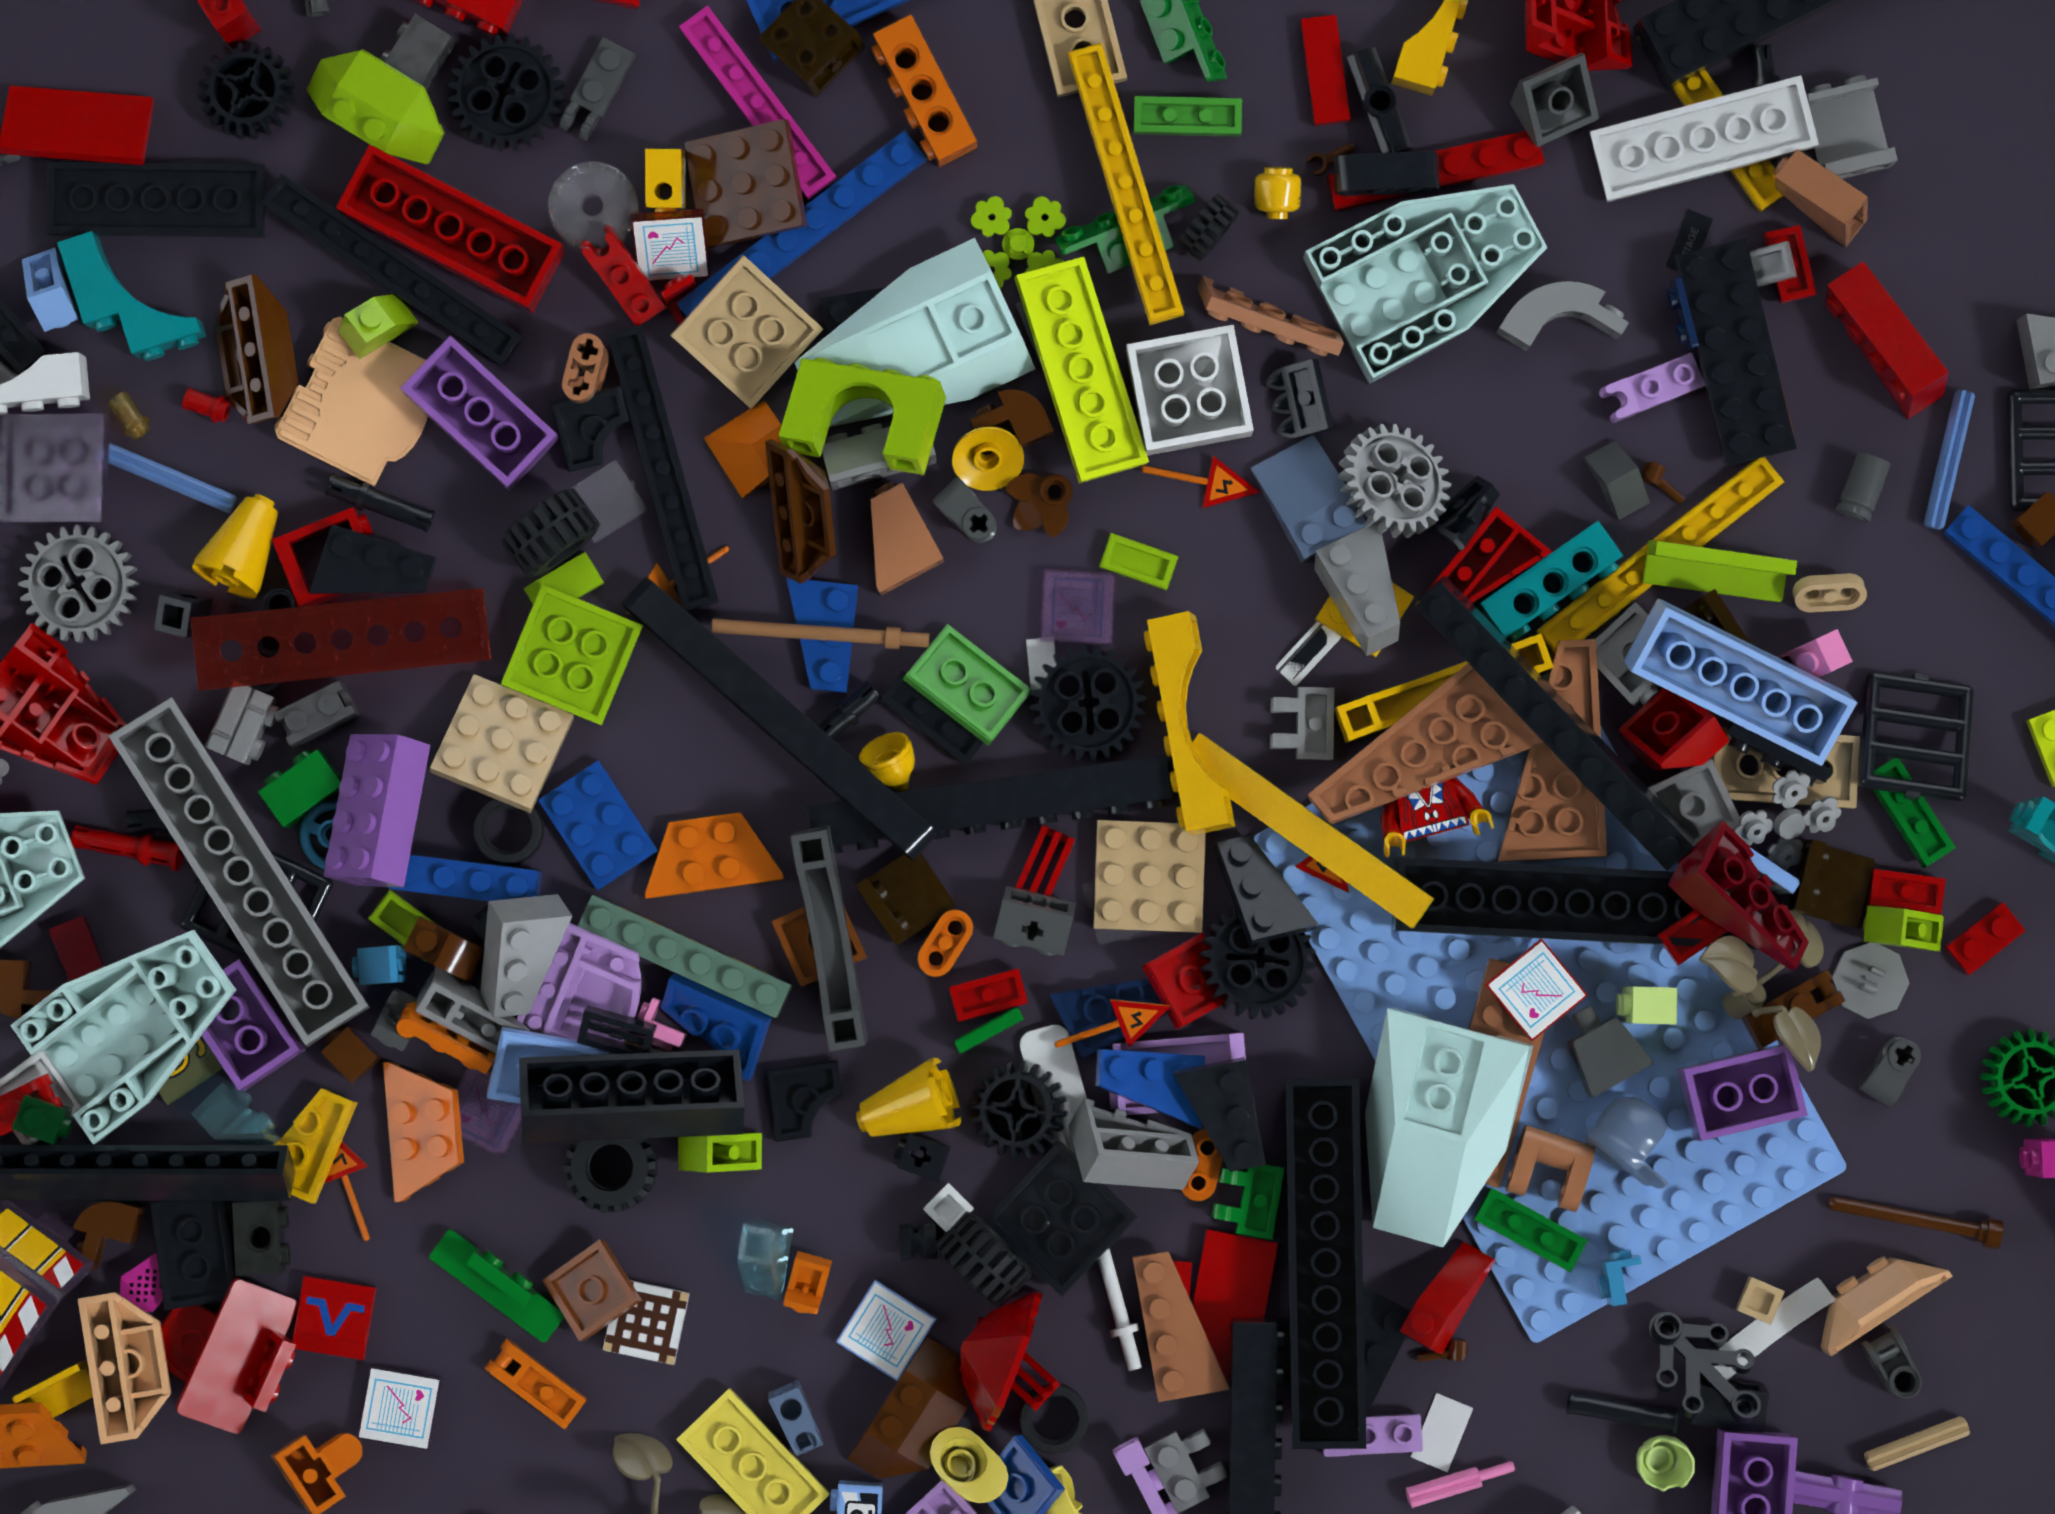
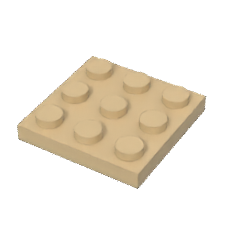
M742 255L670 336L752 409L821 333L823 328L750 260Z
M473 674L430 766V773L531 813L574 720V714Z
M1097 820L1093 929L1202 933L1206 833L1191 835L1186 832L1185 828H1181L1179 823Z

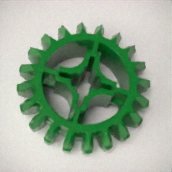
M2026 1029L2024 1038L2018 1030L2012 1031V1043L2005 1036H2001L1998 1038L2002 1050L1994 1046L1988 1048L1989 1053L1995 1058L1993 1061L1983 1059L1981 1062L1983 1066L1990 1067L1989 1073L1979 1074V1079L1989 1080L1990 1083L1989 1086L1981 1088L1982 1094L1993 1093L1994 1096L1989 1099L1987 1105L1993 1108L2001 1104L1997 1116L2005 1118L2010 1113L2011 1124L2018 1125L2023 1118L2024 1126L2032 1127L2036 1118L2039 1125H2047V1114L2055 1119V1086L2048 1099L2043 1102L2042 1098L2045 1097V1083L2055 1078V1038L2048 1043L2049 1033L2046 1031H2041L2037 1038L2034 1029ZM2031 1047L2041 1051L2049 1058L2052 1065L2039 1067L2036 1065L2033 1056L2028 1055L2026 1048ZM2016 1053L2014 1072L2010 1076L2003 1078L2006 1063ZM2028 1072L2043 1073L2035 1076L2036 1078L2032 1079L2030 1084L2016 1082L2028 1076ZM2019 1088L2023 1091L2025 1098L2030 1100L2032 1108L2019 1106L2011 1100L2006 1091Z

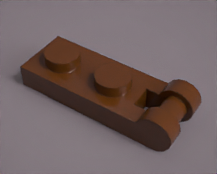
M1825 969L1766 1002L1762 1007L1784 1006L1788 1011L1793 1007H1798L1814 1019L1846 1000L1841 991L1836 992L1830 981L1833 977L1830 971ZM1818 987L1824 999L1816 1003L1810 991ZM1751 1012L1741 1018L1758 1049L1764 1048L1780 1039L1773 1023V1018L1778 1013L1762 1014L1756 1018Z

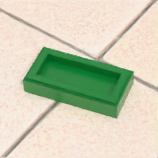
M1015 1007L959 1037L954 1043L961 1054L1024 1020V1017L1019 1008Z

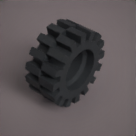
M1217 193L1191 222V225L1185 230V233L1178 241V245L1201 262L1222 239L1241 211Z

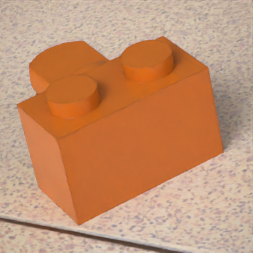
M340 1433L321 1446L314 1448L306 1435H300L272 1454L271 1457L309 1514H321L346 1497L335 1479L360 1461L362 1445L355 1436L349 1433Z

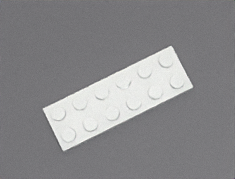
M1801 75L1600 128L1589 133L1607 202L1793 154L1796 149L1805 151L1819 146Z

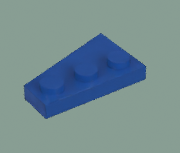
M786 578L796 624L854 628L858 585L808 580L800 584L790 578ZM800 639L811 690L847 693L852 642Z
M674 973L669 978L661 1009L691 1035L700 1036L714 1050L740 1049L742 1078L748 1082L754 1075L772 1016Z

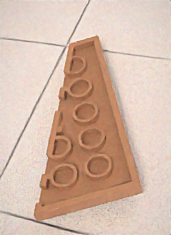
M1596 639L1558 641L1552 661L1554 668L1550 669L1547 682L1601 738ZM1545 743L1528 749L1497 862L1606 857L1605 806Z
M1468 663L1311 791L1307 798L1332 825L1544 744V742Z

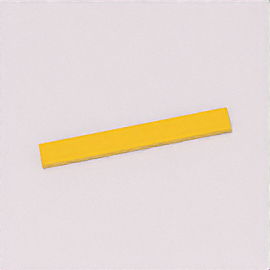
M1102 42L1067 52L1149 326L1184 316V310Z
M1765 457L1755 459L1652 540L1702 547L1783 484L1784 481ZM1648 543L1619 565L1618 569L1600 580L1536 630L1537 634L1542 633L1545 644L1553 654L1555 653L1558 641L1585 639L1653 585L1643 583L1642 581Z
M1202 733L1196 736L1192 743L1202 764L1213 778L1229 791L1232 801L1407 926L1414 929L1434 900L1432 896Z

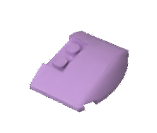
M569 923L529 1014L518 1015L517 1020L530 1029V1032L577 1040L583 1013L587 1005L635 1018L641 994L639 953ZM588 1029V1033L595 1034L619 1042L625 1041V1039L619 1040L616 1038L609 1037L607 1034Z

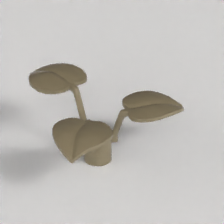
M1789 910L1809 941L1800 962L1806 968L1814 967L1821 961L1824 953L1821 936L1807 918H1804L1798 912ZM1724 936L1711 943L1702 953L1699 960L1711 967L1732 988L1731 991L1725 993L1722 997V1004L1727 1014L1733 1019H1741L1751 1012L1756 1018L1762 1014L1778 1013L1774 1016L1773 1023L1779 1038L1797 1061L1808 1072L1812 1071L1815 1068L1821 1048L1820 1032L1813 1019L1798 1007H1793L1789 1011L1784 1006L1762 1007L1766 999V991L1762 984L1785 966L1778 963L1757 979V970L1753 968L1754 955L1741 939L1735 936Z
M624 1433L615 1436L612 1450L614 1464L623 1475L631 1479L643 1481L652 1477L654 1485L651 1514H658L661 1484L659 1474L667 1473L671 1470L673 1462L670 1452L660 1441L644 1434ZM725 1494L708 1495L699 1504L700 1514H746L729 1495Z

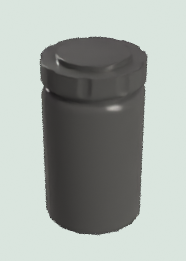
M1858 452L1840 496L1841 503L1837 504L1836 511L1851 520L1870 522L1871 512L1876 507L1891 464L1879 457Z

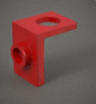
M692 274L686 278L680 275L664 285L666 289L661 292L664 302L678 325L681 324L684 318L681 316V309L677 302L697 288Z

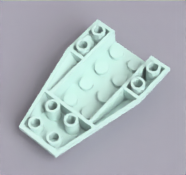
M975 238L909 268L794 362L797 369H799L802 358L809 360L825 358L834 364L848 366L851 363H856L870 370L882 372L884 369H893L906 376L928 375L941 382L946 395L945 404L971 400L1035 370L1023 338ZM857 399L844 405L835 414L830 427L893 415V408L878 399Z
M191 930L61 985L10 1026L30 1055L45 1051L83 1105L73 1116L94 1145L151 1102L236 989L196 931Z

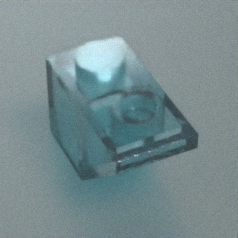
M221 1083L191 1113L215 1140L226 1144L277 1143L281 1139L273 1130L276 1123L264 1111L260 1110L257 1112L250 1105L253 1099L245 1090L238 1091L236 1087L234 1088L224 1083Z
M765 1221L743 1223L737 1262L746 1293L776 1300L782 1299L794 1228Z

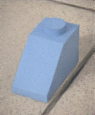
M56 247L22 259L27 299L44 332L54 328L66 327L71 322L78 320L75 297Z

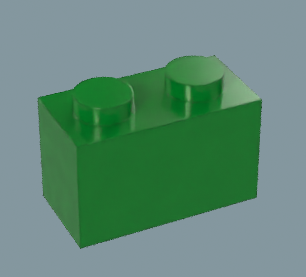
M310 749L305 750L292 760L295 766L285 773L278 770L262 782L265 787L258 791V793L284 828H291L301 821L308 811L315 809L323 801L330 800L339 793L342 777L323 751L318 749L314 752Z

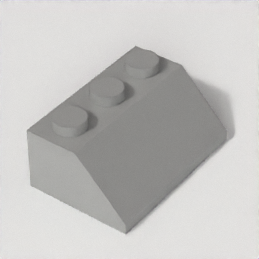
M881 423L861 428L862 434L848 437L847 433H839L826 438L827 443L824 444L822 454L833 491L903 472L889 469L882 454L890 427L883 428ZM932 446L927 466L937 463L934 446Z

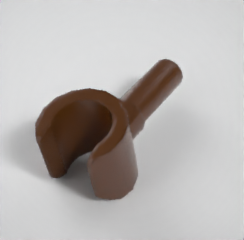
M1349 142L1325 155L1313 153L1307 158L1306 163L1308 164L1317 158L1324 161L1323 167L1313 172V175L1321 176L1327 172L1328 165L1334 162V157L1348 154L1355 149L1353 144Z
M1654 461L1647 462L1641 474L1642 480L1649 485L1660 488L1678 504H1681L1685 497L1667 481L1662 479L1667 468Z
M1451 1339L1448 1343V1350H1444L1442 1355L1435 1351L1417 1353L1418 1362L1438 1359L1462 1361L1467 1356L1468 1341Z

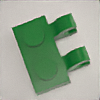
M1266 1164L1248 1168L1246 1172L1240 1170L1230 1172L1228 1168L1221 1167L1218 1177L1220 1183L1243 1186L1240 1207L1213 1203L1211 1217L1237 1222L1236 1234L1272 1240L1285 1168Z

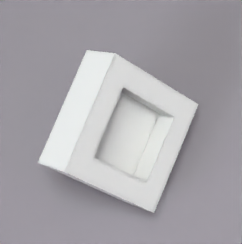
M949 1182L923 1208L945 1232L966 1211L971 1212L974 1209Z

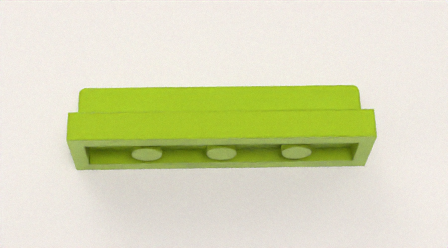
M1648 540L1642 581L1646 584L1710 592L1715 589L1718 594L1782 602L1787 574H1796L1797 561Z

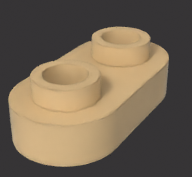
M1851 573L1806 576L1797 581L1792 590L1796 606L1804 612L1852 610L1861 606L1867 597L1863 579Z

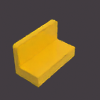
M86 1360L12 1397L14 1404L19 1402H41L51 1412L52 1418L93 1398Z

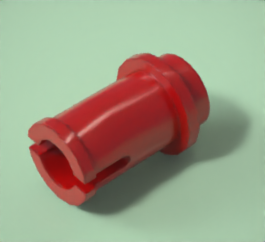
M189 387L183 398L182 409L209 417L212 423H218L219 421L224 423L230 414L231 402L226 401L225 396L221 395L217 398Z

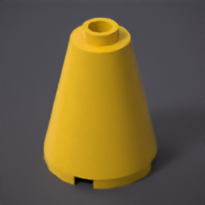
M255 494L254 497H245L194 558L192 570L214 586H217L218 582L228 586L227 592L255 599L261 591L278 517V511L273 508L275 503L259 494Z
M935 1057L928 1059L862 1101L859 1105L860 1111L856 1112L857 1123L861 1131H867L871 1137L958 1127L961 1123V1117L954 1118V1109L960 1108L959 1100L947 1069L939 1071L936 1066L941 1062L940 1059Z

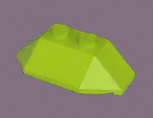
M364 49L321 59L306 89L324 117L368 144L393 156L428 165L445 134L442 125L438 122L425 87Z

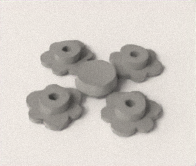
M1794 770L1787 772L1785 777L1777 778L1772 784V789L1775 792L1772 800L1776 804L1781 803L1786 808L1776 817L1774 824L1767 817V813L1764 810H1758L1756 813L1752 811L1744 812L1739 818L1740 824L1734 827V831L1749 846L1753 842L1756 844L1762 843L1765 835L1774 827L1775 833L1781 837L1777 840V844L1773 843L1768 847L1767 852L1769 855L1767 859L1785 871L1790 866L1799 863L1802 854L1800 850L1803 847V843L1799 839L1794 840V838L1804 831L1805 825L1808 826V830L1811 833H1817L1819 830L1828 832L1834 828L1835 819L1841 815V809L1837 807V800L1833 796H1827L1822 801L1819 799L1812 801L1810 809L1806 810L1803 815L1800 810L1793 808L1799 800L1804 799L1808 795L1806 788L1810 784V778L1807 774H1798Z

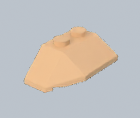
M1883 1256L1876 1259L1866 1267L1868 1273L1858 1279L1852 1276L1837 1285L1836 1289L1838 1292L1833 1295L1835 1301L1829 1304L1820 1346L1822 1351L1829 1356H1833L1850 1343L1953 1277L1950 1271L1892 1257L1886 1259Z
M116 1292L78 1298L100 1445L136 1439L172 1394L161 1323L158 1319Z

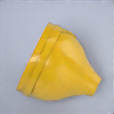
M901 732L886 733L870 741L859 754L861 765L884 785L893 788L898 793L904 792L909 788V779L915 765V756L911 740L907 735Z

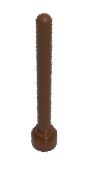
M1836 1196L1830 1197L1827 1202L1829 1209L1833 1211L1974 1237L1976 1242L1982 1243L1983 1247L1999 1249L2003 1237V1221L1987 1218L1986 1221L1980 1220L1978 1223Z

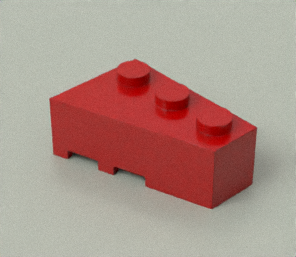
M1496 506L1482 521L1466 547L1455 554L1426 591L1446 575L1467 599L1474 603L1542 560L1552 551Z

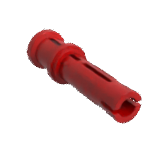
M75 825L71 836V842L75 849H86L137 859L138 863H141L143 866H149L150 863L169 866L172 871L178 872L184 859V854L176 842L157 839L154 834L148 833L138 837Z

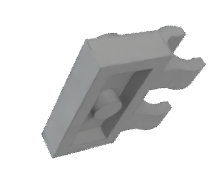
M1297 687L1296 698L1273 697L1270 699V713H1296V734H1270V749H1296V760H1333L1334 688Z
M1204 1428L1182 1440L1176 1430L1144 1447L1177 1514L1209 1498L1210 1494L1206 1487L1228 1477L1221 1461L1198 1472L1189 1454L1211 1444Z

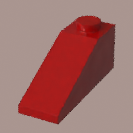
M1463 1241L1417 1299L1400 1332L1442 1355L1493 1266L1495 1259Z

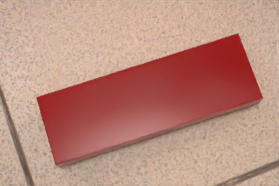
M1334 14L1303 18L1300 20L1314 127L1350 122L1337 16Z

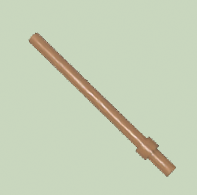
M712 619V633L882 644L887 649H900V646L929 648L930 633L904 632L899 627H886V630Z

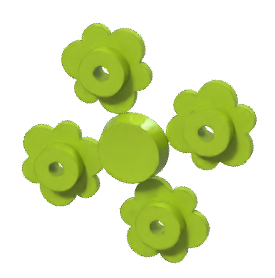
M1044 196L1037 197L1033 202V207H1029L1025 211V217L1029 220L1027 224L1028 231L1022 228H1015L1009 231L1010 225L1008 220L1012 216V211L1008 207H1004V202L1000 197H990L987 203L985 201L977 202V212L971 217L972 226L978 230L982 229V234L985 237H991L994 233L997 235L1005 234L1002 241L1005 253L998 252L994 255L991 250L983 252L989 267L995 269L993 275L1000 289L1004 285V280L1010 279L1012 275L1011 270L1008 268L1009 257L1014 260H1023L1028 257L1027 264L1029 268L1026 269L1025 273L1064 262L1060 258H1055V254L1051 250H1046L1043 254L1038 252L1032 253L1034 249L1032 235L1043 233L1045 237L1050 238L1055 234V230H1060L1065 226L1066 217L1060 212L1061 204L1058 201L1050 203L1049 199ZM993 215L995 216V219L991 221L989 220V216ZM1042 216H1047L1048 220H1042Z

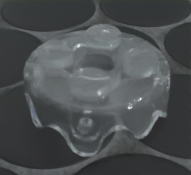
M582 162L568 168L554 182L548 199L549 219L555 232L571 249L581 252L580 244L583 240H589L596 248L605 247L607 245L604 233L606 225H611L623 242L630 239L634 234L633 222H637L638 197L632 183L616 167L603 162ZM590 197H597L603 202L601 212L594 216L587 215L583 211V204Z

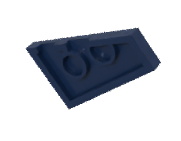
M1148 978L1049 994L1070 1036L1117 1020L1110 999L1162 1004ZM1117 1027L1074 1042L1083 1059L1096 1052L1097 1049H1102L1123 1038L1124 1035L1121 1027Z

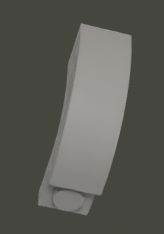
M1564 281L1541 286L1526 294L1509 311L1497 329L1496 334L1526 352L1541 328L1549 321L1559 317L1579 318L1615 340L1623 334L1629 322L1622 319L1624 314L1617 308L1608 304L1604 307L1599 305L1605 291L1581 282Z

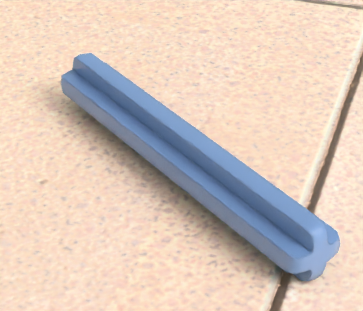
M1957 390L1953 396L1924 520V526L1931 529L1941 530L1945 526L1975 399L1974 393L1970 391Z
M107 442L101 450L100 459L223 512L230 513L236 504L237 497L227 491Z

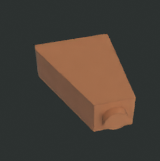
M1798 149L1790 158L1785 156L1777 165L1774 171L1776 175V190L1846 248L1868 220V196Z
M893 481L874 491L876 497L870 499L876 587L880 596L944 562L943 556L904 484L900 483L895 486Z

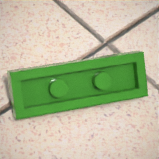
M1134 96L1133 134L1241 137L1242 98Z

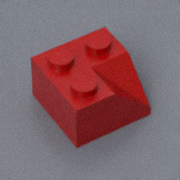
M1665 688L1618 729L1633 754L1655 772L1662 769L1704 765L1730 741L1714 715L1705 708Z

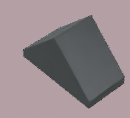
M1616 441L1583 458L1617 520L1650 503L1638 466Z

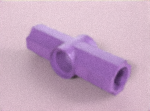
M1796 1470L1793 1503L1826 1508L1825 1511L1835 1514H1900L1902 1490L1878 1484L1863 1483L1864 1480L1844 1475L1831 1474L1830 1477Z

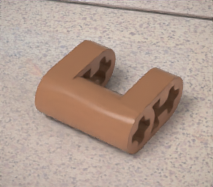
M590 333L581 334L574 339L571 345L562 379V389L564 394L575 403L589 401L594 396L596 390L604 388L610 365V356L597 336ZM593 350L596 351L597 355H591ZM585 354L590 355L588 360L585 358ZM580 369L585 373L584 376H579ZM584 383L589 385L588 390H581L579 395L575 394V390L582 389Z
M1524 1125L1507 1177L1505 1191L1524 1196L1535 1162L1566 1171L1557 1206L1577 1212L1592 1167L1596 1148L1581 1141Z

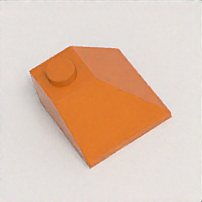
M765 400L704 437L707 445L742 499L769 483L765 441L772 439L782 444L779 438L782 425Z

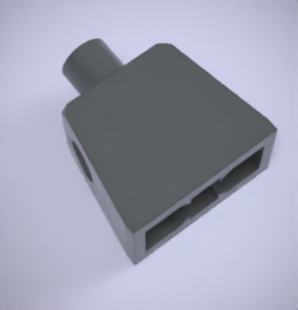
M1591 1005L1572 1015L1582 1034L1571 1039L1568 1043L1588 1097L1594 1098L1654 1064L1617 1017H1610L1600 1022Z

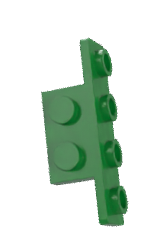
M1139 0L1164 63H1172L1195 51L1207 82H1221L1227 79L1224 70L1226 67L1225 60L1214 45L1211 37L1213 30L1210 22L1202 14L1198 4L1200 0Z
M1187 185L1167 187L1161 192V195L1150 199L1165 250L1173 248L1174 245L1163 215L1196 201ZM1114 212L1103 213L1097 216L1094 222L1082 227L1079 225L1071 226L1065 229L1060 236L1054 238L1062 255H1067L1096 243L1103 266L1108 274L1131 265Z
M449 1229L429 1255L430 1260L542 1343L547 1342L564 1319V1315L557 1306L531 1288L533 1285L531 1280L518 1271L512 1274L502 1266L504 1261L488 1249L485 1252L481 1251L453 1229Z

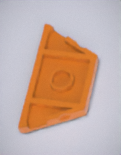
M741 812L669 822L645 891V899L784 880V874Z
M384 1062L383 1071L394 1202H402L411 1198V1195L423 1187L429 1186L440 1179V1176L444 1173L452 1171L464 1163L458 1089L444 1083H437L431 1077L419 1072L414 1073L399 1066V1063Z
M41 1402L0 1405V1469L85 1464L87 1450L83 1445L76 1447L68 1439L69 1431L60 1422L52 1418L51 1412Z

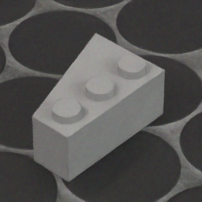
M1083 1098L1069 1124L1083 1182L1178 1190L1185 1188L1199 1163L1190 1133L1149 1119L1144 1124L1126 1118L1127 1112L1116 1109L1112 1113L1094 1107L1095 1101Z

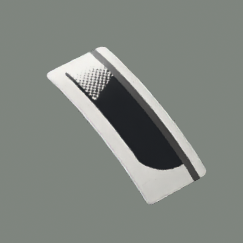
M1317 621L1276 665V669L1294 686H1297L1340 640L1341 636Z

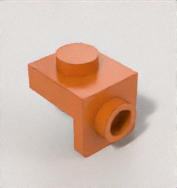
M797 1251L783 1305L792 1308L798 1313L818 1314L833 1260Z

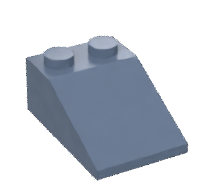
M1314 435L1250 468L1301 563L1314 557L1316 550L1366 527V520L1363 515L1358 518L1355 517V513L1359 509L1357 505H1346V502L1351 498V494L1340 491L1345 483L1338 478L1337 470Z

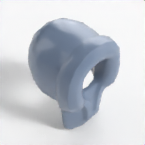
M1622 1097L1615 1100L1604 1110L1595 1126L1588 1131L1586 1135L1588 1145L1595 1147V1153L1617 1170L1627 1171L1645 1186L1662 1189L1668 1184L1665 1179L1644 1162L1667 1129V1123L1654 1107L1640 1098Z

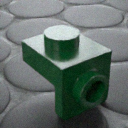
M25 1094L12 1130L52 1145L61 1141V1138L66 1139L71 1132L74 1118L70 1117L73 1108L69 1106L61 1107L30 1094Z

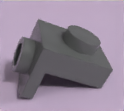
M394 988L381 1009L370 1035L377 1038L385 1046L395 1047L403 1051L410 1038H404L399 1035L396 1026L404 1006L410 1002L417 1003V998L398 988Z

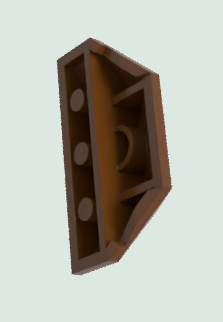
M250 274L225 282L223 290L225 295L220 303L215 331L226 397L235 409L244 416L247 424H256L280 417L298 384V376L287 311L256 274Z
M770 439L765 441L779 573L802 584L807 582L836 555L828 479L826 472L792 448Z
M926 1336L849 1455L848 1460L877 1479L928 1470L931 1466L929 1452L932 1441L941 1431L949 1427H956L968 1408L961 1372L958 1371L959 1361L957 1355Z

